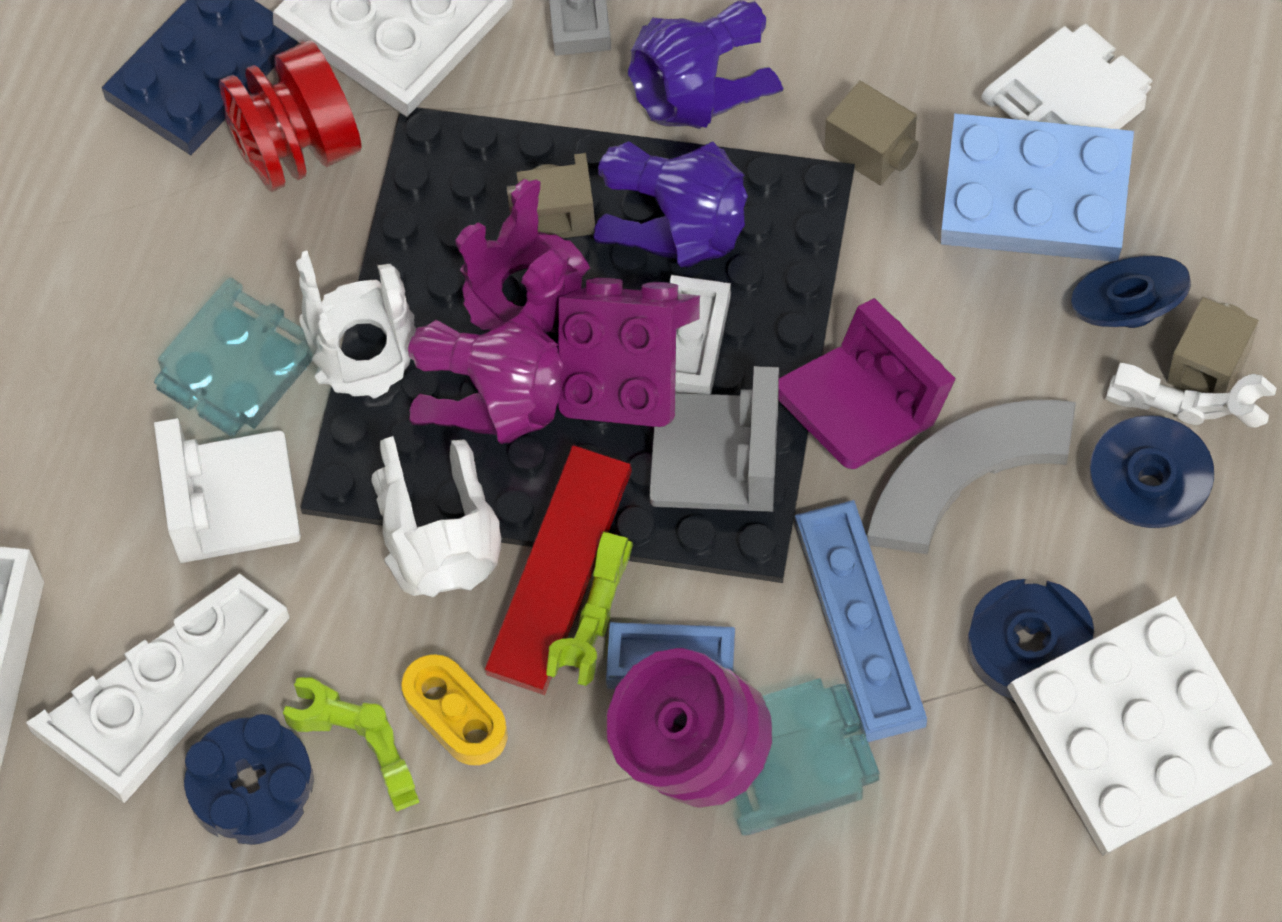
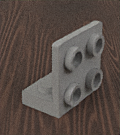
M754 366L753 390L741 389L740 396L675 393L674 420L666 426L654 427L650 503L652 506L773 512L779 367Z

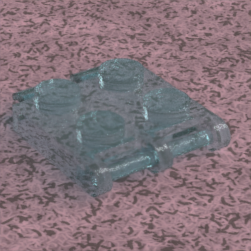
M228 278L157 359L161 372L156 377L154 384L157 385L156 390L188 410L193 409L199 402L196 408L199 411L198 416L233 437L244 424L255 430L312 362L313 354L308 346L303 329L285 318L282 308L274 303L268 306L262 304L243 292V285L233 278ZM237 301L258 314V318L254 319L233 306V304ZM279 327L300 340L301 343L296 345L274 330Z
M821 678L763 696L772 718V745L763 770L751 784L760 810L753 811L746 791L735 797L742 815L737 820L742 835L755 834L862 800V787L880 779V772L865 734L843 738V736L860 730L859 725L861 724L846 684H839L824 689Z

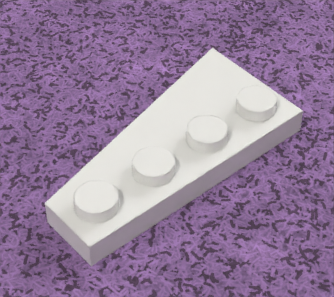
M238 574L175 618V626L149 644L146 640L142 641L124 654L126 657L125 661L97 680L92 676L71 691L72 698L49 714L46 710H43L26 722L32 734L125 803L288 621L290 617L287 607L244 576Z

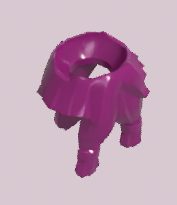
M523 179L516 185V189L511 193L512 213L503 223L497 241H486V228L480 223L464 228L455 240L459 252L462 253L465 261L460 269L465 278L462 288L465 298L464 305L471 316L470 322L482 330H493L524 312L528 317L534 318L545 333L552 331L553 327L559 326V297L580 290L582 277L590 269L582 253L571 241L564 240L556 234L549 235L538 232L539 219L537 207L541 182L537 179L532 181ZM523 269H528L521 281L527 289V303L525 306H517L509 302L502 292L503 283L509 275Z
M524 312L483 335L459 333L438 320L427 326L418 327L415 335L411 337L408 346V356L414 360L416 368L422 371L447 370L469 375L479 392L459 401L437 399L420 393L413 400L410 407V422L418 426L436 424L451 427L453 425L475 433L497 435V440L501 444L510 443L526 433L544 428L554 420L556 406L562 397L560 374L563 363L558 354V344L542 330L534 318L528 317Z

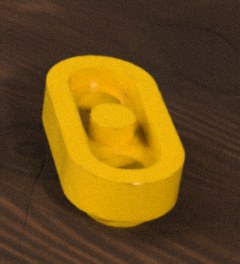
M432 654L416 659L407 667L402 678V692L407 708L456 760L467 765H483L493 761L503 752L507 743L508 732L502 710L455 661L443 655ZM433 687H441L446 690L445 695L440 699L430 700L425 697V693ZM479 729L487 733L486 738L478 743H471L465 739L466 735L472 730Z

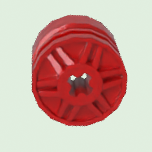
M310 40L275 55L274 64L279 83L273 86L259 67L253 65L246 68L245 75L251 96L235 75L232 74L219 80V88L225 105V118L234 142L247 165L257 173L259 179L270 192L285 187L286 181L280 159L293 178L300 180L306 177L307 170L302 149L309 147L314 156L325 167H329L361 152L360 134L345 94L325 56L317 45Z

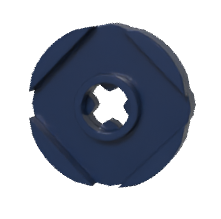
M1026 579L1010 580L990 590L975 607L967 639V649L971 664L977 675L989 688L1004 697L1010 698L1015 704L1016 702L1007 688L1012 681L1094 639L1093 620L1089 610L1078 596L1060 584L1046 581V586L1036 583L1025 584ZM1024 629L1030 635L1036 634L1038 631L1044 633L1046 637L1042 641L1043 650L1033 652L1021 649L1018 646L1020 637L1017 632Z
M259 714L252 718H238L225 722L208 732L200 742L192 745L186 753L185 763L187 768L184 778L186 797L197 821L211 834L218 837V833L225 838L236 839L238 844H261L284 835L298 823L304 814L303 806L309 798L310 791L312 793L314 785L312 765L301 740L291 730L281 726L276 718L266 714ZM251 768L253 771L262 770L266 773L258 779L260 789L256 792L248 793L244 786L232 788L233 782L239 778V772Z

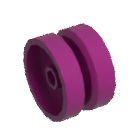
M684 648L657 651L633 665L617 685L607 711V741L616 763L635 781L657 790L674 801L701 808L722 805L745 792L761 773L772 745V718L762 694L743 677L730 669L724 668L720 663L705 654Z

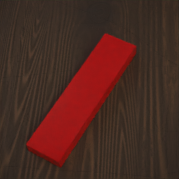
M574 445L572 446L484 669L487 676L545 696L552 679L551 676L546 675L549 646L557 640L566 639L569 635L595 568L596 555L603 532H609L632 472L631 464Z

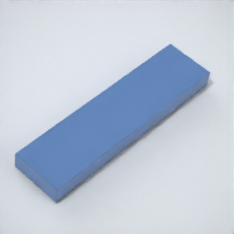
M852 500L795 515V526L865 743L925 728L927 726V716L855 501Z

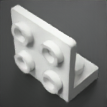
M178 418L154 422L167 526L180 563L295 543L300 540L301 534L286 438L282 431L198 445L196 439L185 440Z

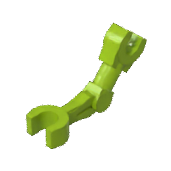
M603 532L596 555L594 580L588 601L580 616L578 631L574 638L560 639L549 646L546 675L555 677L560 667L574 666L579 668L577 684L587 686L594 680L597 652L593 646L598 636L604 637L609 625L610 609L616 588L628 564L633 545L632 542L628 541V538Z
M311 677L297 678L294 684L297 696L303 699H311L314 702L309 708L303 710L285 706L283 715L286 724L297 732L331 731L333 725L356 730L358 735L365 737L367 745L378 759L381 766L380 772L395 811L397 812L420 803L407 764L404 759H400L396 749L394 732L388 723L385 709L378 704L363 703L361 706L341 701L338 692L325 686L318 680Z

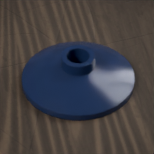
M1138 256L1122 259L1093 271L1080 281L1072 293V307L1079 319L1091 325L1101 327H1142L1178 306L1190 291L1191 278L1186 266L1172 258Z
M1137 416L1115 424L1097 442L1090 462L1091 484L1102 505L1119 519L1139 527L1165 528L1190 519L1205 505L1214 483L1213 459L1203 440L1186 425L1161 416ZM1144 476H1152L1160 482V485L1148 486L1141 483L1139 479Z

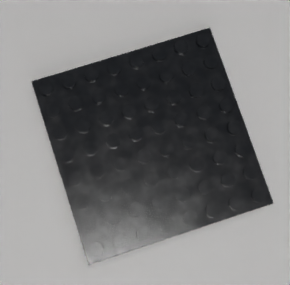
M417 107L408 117L400 113L358 282L378 280L381 283L377 265L391 264L400 273V279L405 289L406 302L409 305L410 311L414 314V326L416 329L438 320L459 333L483 335L491 330H482L471 323V316L464 305L465 298L462 288L465 278L460 269L465 261L462 253L459 252L455 240L464 228L480 223L486 228V241H497L502 225L510 215L507 186L518 184L517 172L533 170L538 166L548 164L557 166L575 165L574 154L586 153L595 226L598 220L605 214L643 224L653 219L664 217L665 214L661 210L657 199L635 190H613L605 186L604 179L599 175L598 166L609 147L619 146L629 141L650 156L673 159L705 145ZM718 146V148L724 149L731 162L744 174L743 186L748 196L744 205L745 226L738 234L733 250L723 257L700 261L689 268L680 267L677 259L656 256L635 246L632 248L619 245L618 243H596L593 238L594 234L562 239L571 241L590 266V269L582 277L581 289L586 287V280L593 278L622 280V289L642 290V285L646 283H670L671 275L730 283L731 297L711 395L740 396L741 389L753 390L754 366L779 367V378L823 356L855 164ZM523 269L509 275L503 283L502 292L509 302L517 306H525L527 303V289L521 281L528 269ZM356 324L345 331L341 351L345 356L356 361L370 360L381 354L387 344V336L381 328L373 324ZM559 326L553 327L552 331L546 332V334L558 344L557 350L559 354ZM412 359L404 370L403 378L390 385L388 392L374 399L369 395L352 396L349 393H337L331 386L301 506L302 514L383 526V516L380 514L377 503L378 496L371 479L375 471L385 467L381 456L380 441L393 436L417 527L439 520L464 517L465 513L461 498L452 476L450 446L453 440H466L473 451L477 479L482 485L485 501L498 518L502 538L501 543L533 547L574 445L631 464L632 472L608 532L628 538V541L633 543L629 561L783 583L809 431L779 400L773 512L652 506L650 503L654 426L567 418L560 412L559 402L556 406L554 420L547 426L526 433L510 443L501 444L497 440V435L475 433L453 425L451 427L436 424L413 425L409 420V410L413 400L420 393L437 399L459 401L479 391L474 386L469 375L447 370L422 371L416 368L415 362Z

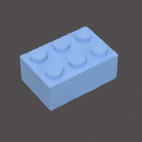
M954 113L941 244L1110 262L1118 261L1123 243L1134 131Z

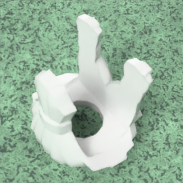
M308 251L302 252L301 259H298L296 262L300 273V288L303 294L302 314L300 315L299 322L313 354L311 360L318 366L314 376L318 384L331 385L337 393H349L352 396L369 395L373 399L388 392L390 385L403 378L404 370L408 367L411 360L408 356V346L411 337L416 332L414 314L410 311L409 305L406 302L405 289L400 279V273L391 264L377 265L381 283L378 280H368L338 286L335 291L324 295V299L321 301ZM366 323L381 328L387 336V344L381 354L370 360L356 361L345 356L341 351L340 339L347 329L356 324Z
M392 436L381 440L380 450L385 467L375 471L372 474L371 481L378 496L377 503L380 514L383 516L385 545L390 552L384 559L386 565L391 569L400 588L413 596L424 594L435 597L439 592L455 589L471 591L477 584L487 579L488 575L491 574L498 564L502 540L498 518L485 501L482 485L477 479L473 451L466 440L451 441L450 460L452 476L461 498L465 516L459 519L439 520L417 527L394 438Z

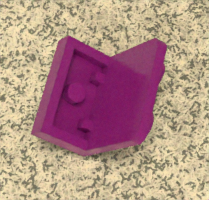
M593 278L586 280L585 288L559 297V357L563 363L560 374L562 397L559 400V410L562 415L574 419L663 427L670 424L675 418L676 329L700 319V295L678 293V285L673 283H646L642 285V290L622 289V280Z
M873 298L857 307L840 347L779 378L778 400L842 466L848 469H857L934 426L956 378L899 320L894 318Z

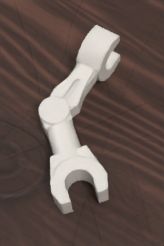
M1120 363L1116 375H1113L1105 399L1124 407L1149 410L1151 406L1175 414L1176 418L1192 425L1202 424L1204 419H1217L1225 415L1234 414L1248 427L1256 428L1266 424L1269 415L1253 403L1260 397L1274 396L1277 388L1262 375L1251 374L1239 380L1230 393H1201L1191 390L1183 392L1160 384L1161 379L1148 374L1139 367Z

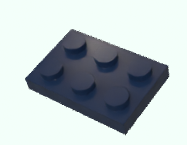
M186 0L101 88L107 102L191 156L226 120L225 105L219 88V80L233 74L238 77L248 94H250L245 75L246 68L255 65L267 76L275 68V55L295 47L299 42L273 24V12L255 0Z

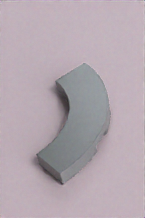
M1027 400L1006 403L962 417L937 431L905 458L885 486L872 515L867 535L869 545L928 554L932 537L944 513L960 496V492L979 477L988 472L995 474L1006 469L1030 464L1051 463L1067 465L1076 402Z

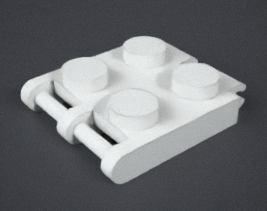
M1084 24L1073 33L1064 26L991 83L984 90L981 99L990 107L998 105L1011 118L1017 120L1120 129L1145 109L1146 94L1151 89L1149 84L1153 80L1124 55H1121L1109 64L1114 57L1112 52L1115 51V48L1089 25Z

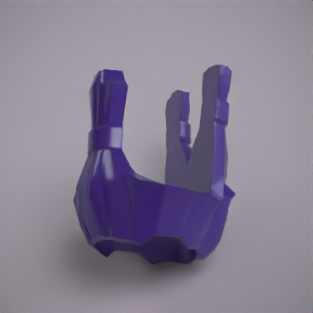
M739 0L733 2L718 15L702 22H695L684 18L661 19L652 17L648 25L642 26L631 49L632 55L628 76L634 85L637 102L646 109L651 121L666 127L689 126L697 129L707 128L708 124H711V119L717 115L725 113L743 103L759 100L760 97L783 92L782 82L770 67L758 69L751 76L734 81L716 77L720 55L733 50L734 47L761 43L762 34L766 28V16L762 13V8L756 1L746 2Z
M628 141L619 146L609 147L599 163V175L604 179L605 186L613 190H635L657 199L665 216L640 224L639 222L622 220L616 216L605 214L598 220L594 228L593 238L596 243H618L619 245L632 248L635 246L656 256L677 259L680 267L684 266L687 268L700 261L723 257L734 249L737 236L745 226L744 205L748 196L743 186L744 174L731 162L724 149L718 148L714 141L673 159L650 156Z

